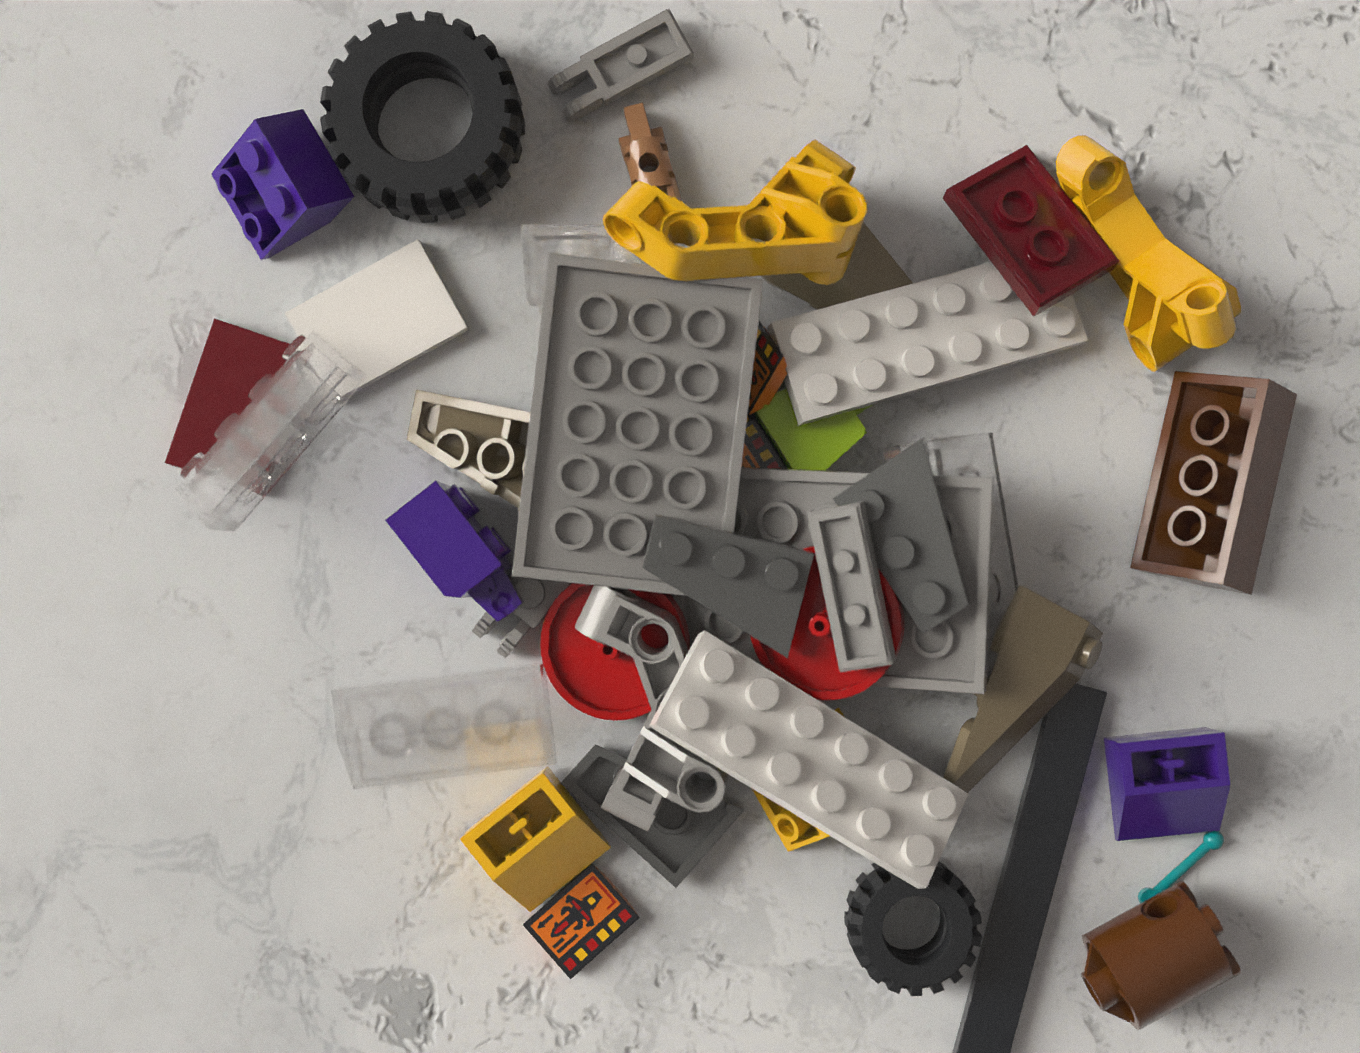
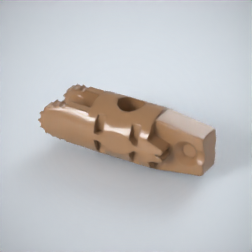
M643 103L624 107L629 135L620 137L619 144L629 172L631 185L633 186L637 182H645L651 186H656L671 198L674 196L682 202L677 180L670 163L668 147L662 127L650 129ZM647 166H655L657 168L653 172L643 171Z

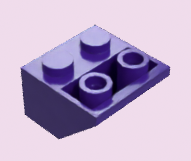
M304 109L254 119L211 173L220 194L226 199L240 223L245 237L251 242L261 260L274 256L331 223L355 197Z
M1200 727L1104 737L1116 841L1220 831L1231 786L1225 732Z

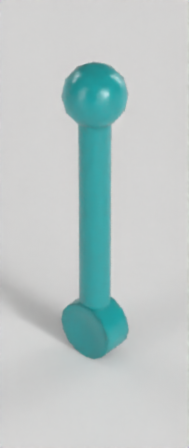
M1219 831L1206 832L1203 838L1204 842L1153 888H1143L1139 892V903L1172 886L1210 850L1220 849L1224 844L1222 833Z

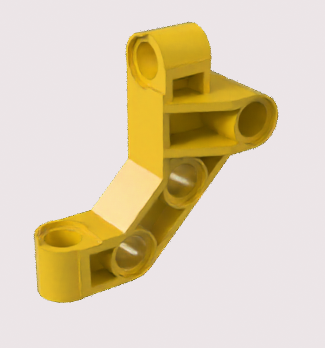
M1078 135L1066 142L1059 151L1056 160V174L1060 186L1119 260L1114 270L1109 273L1128 299L1123 325L1131 348L1141 363L1149 370L1156 372L1193 346L1209 349L1227 343L1236 331L1234 318L1241 313L1237 288L1213 273L1211 269L1163 236L1136 197L1126 162L1086 135Z
M815 139L807 144L796 157L792 156L748 205L690 208L673 196L671 198L656 186H651L645 182H637L606 212L603 217V225L611 238L621 247L629 250L662 275L672 280L689 281L800 273L817 284L829 285L842 279L847 270L855 242L867 213V203L864 196L849 184L856 167ZM752 238H753V239H759V240H762V241H764V242H756V241L752 240ZM675 244H685L689 247H679Z

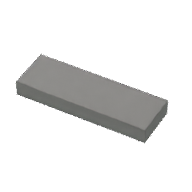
M864 501L808 512L840 672L892 665L897 660Z

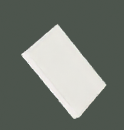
M419 239L285 312L304 349L310 350L309 358L335 403H339L469 331L468 326Z

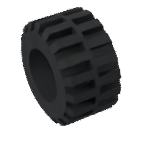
M938 862L927 888L920 889L915 888L876 863L871 864L874 870L868 875L862 872L856 879L858 887L855 892L849 891L846 900L849 908L848 911H844V923L848 931L847 937L861 967L867 970L869 977L879 984L882 981L886 984L888 990L900 994L901 988L908 990L910 996H922V988L930 987L933 994L944 991L942 982L948 978L956 984L963 978L959 969L963 964L970 968L976 960L975 955L972 953L973 946L981 947L982 935L977 930V925L982 924L981 914L974 905L976 900L970 890L954 872H951L941 862ZM911 896H923L932 899L940 909V924L934 937L925 945L915 949H900L890 945L883 935L884 919L890 908L898 901Z

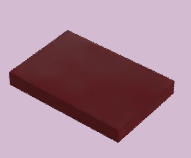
M1027 145L946 189L942 198L1033 317L1111 272L1119 262L1118 258Z
M214 318L165 463L265 496L311 364L309 358L311 351Z

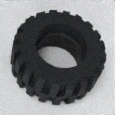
M412 11L397 13V23L385 27L382 19L369 24L368 28L372 34L364 40L360 41L354 35L344 45L349 54L344 62L334 58L327 72L334 81L332 87H322L320 103L326 110V114L320 117L322 133L330 143L327 149L345 177L367 201L378 209L384 207L389 210L392 216L408 220L410 215L418 216L422 223H437L438 215L448 214L454 220L466 216L464 208L475 202L479 208L483 207L492 200L489 192L496 185L503 189L511 178L508 169L511 163L518 164L523 150L520 143V137L525 135V118L521 107L522 102L511 69L505 58L498 55L495 44L484 34L477 37L470 24L457 18L453 21L452 25L446 23L443 14L427 11L424 21H416ZM425 78L443 79L460 86L470 100L472 119L468 131L455 148L436 159L414 162L399 159L384 147L378 133L379 119L386 102L398 89L410 82Z

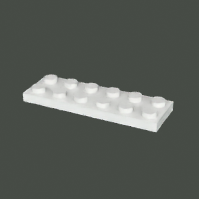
M992 262L774 321L767 327L773 341L784 355L787 364L785 369L787 375L784 382L799 426L1076 347L1088 341L1073 294L1033 317Z
M705 630L696 636L649 727L917 889L927 888L969 793Z

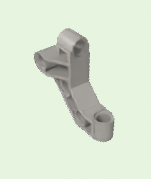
M594 585L575 624V628L585 636L601 644L614 647L634 658L651 707V711L624 767H620L601 809L647 832L664 797L689 810L699 813L709 812L716 808L723 800L728 774L649 727L689 651L677 619L667 610L638 597L628 589ZM652 623L661 625L668 633V644L661 648L650 647L642 638V627ZM695 772L709 773L713 776V779H701Z

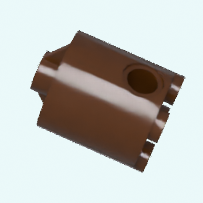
M1184 881L1172 885L1082 935L1083 944L1088 955L1085 970L1081 973V977L1090 995L1102 1011H1106L1131 1023L1137 1030L1148 1026L1241 974V969L1230 950L1225 945L1221 946L1217 939V936L1224 933L1219 919L1207 904L1198 908V903L1193 893Z

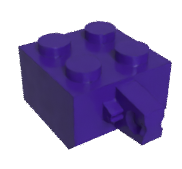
M435 480L385 521L444 596L455 598L472 597L499 622L524 603L506 571L512 567V564L505 556L512 550L494 527L490 529L486 525L483 528L474 515L480 509L462 487L458 488L455 484L448 486Z

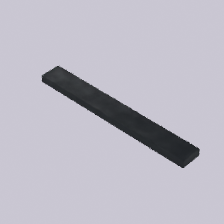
M1075 684L1043 716L952 1053H1010L1104 707L1107 695L1105 691Z

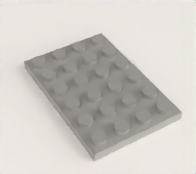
M548 253L512 576L685 595L643 569L655 514L734 532L763 279L734 277L678 281L662 275L650 265Z
M741 467L734 533L799 549L813 546L814 543L807 513L813 510L837 506L833 498L871 472ZM934 474L936 484L939 485L944 503L942 506L952 540L954 539L971 603L924 634L921 633L903 606L905 627L902 644L896 657L897 661L872 686L984 694L987 687L995 477ZM675 594L674 599L681 608L688 625L690 648L696 636L705 630L762 665L755 653L748 633L692 598Z

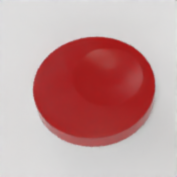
M814 545L802 549L812 551L814 556L788 658L750 635L751 642L763 667L817 700H837L851 697L872 686L888 671L891 665L840 672ZM878 568L894 651L897 657L904 636L903 605Z
M572 583L554 600L542 626L541 656L550 682L561 697L570 705L595 718L613 721L628 720L649 713L651 707L634 658L614 647L601 644L585 636L575 628V624L594 585ZM628 589L638 597L667 610L675 616L681 627L688 650H690V635L685 616L670 594ZM652 623L642 627V638L650 647L661 648L668 644V633L661 625Z

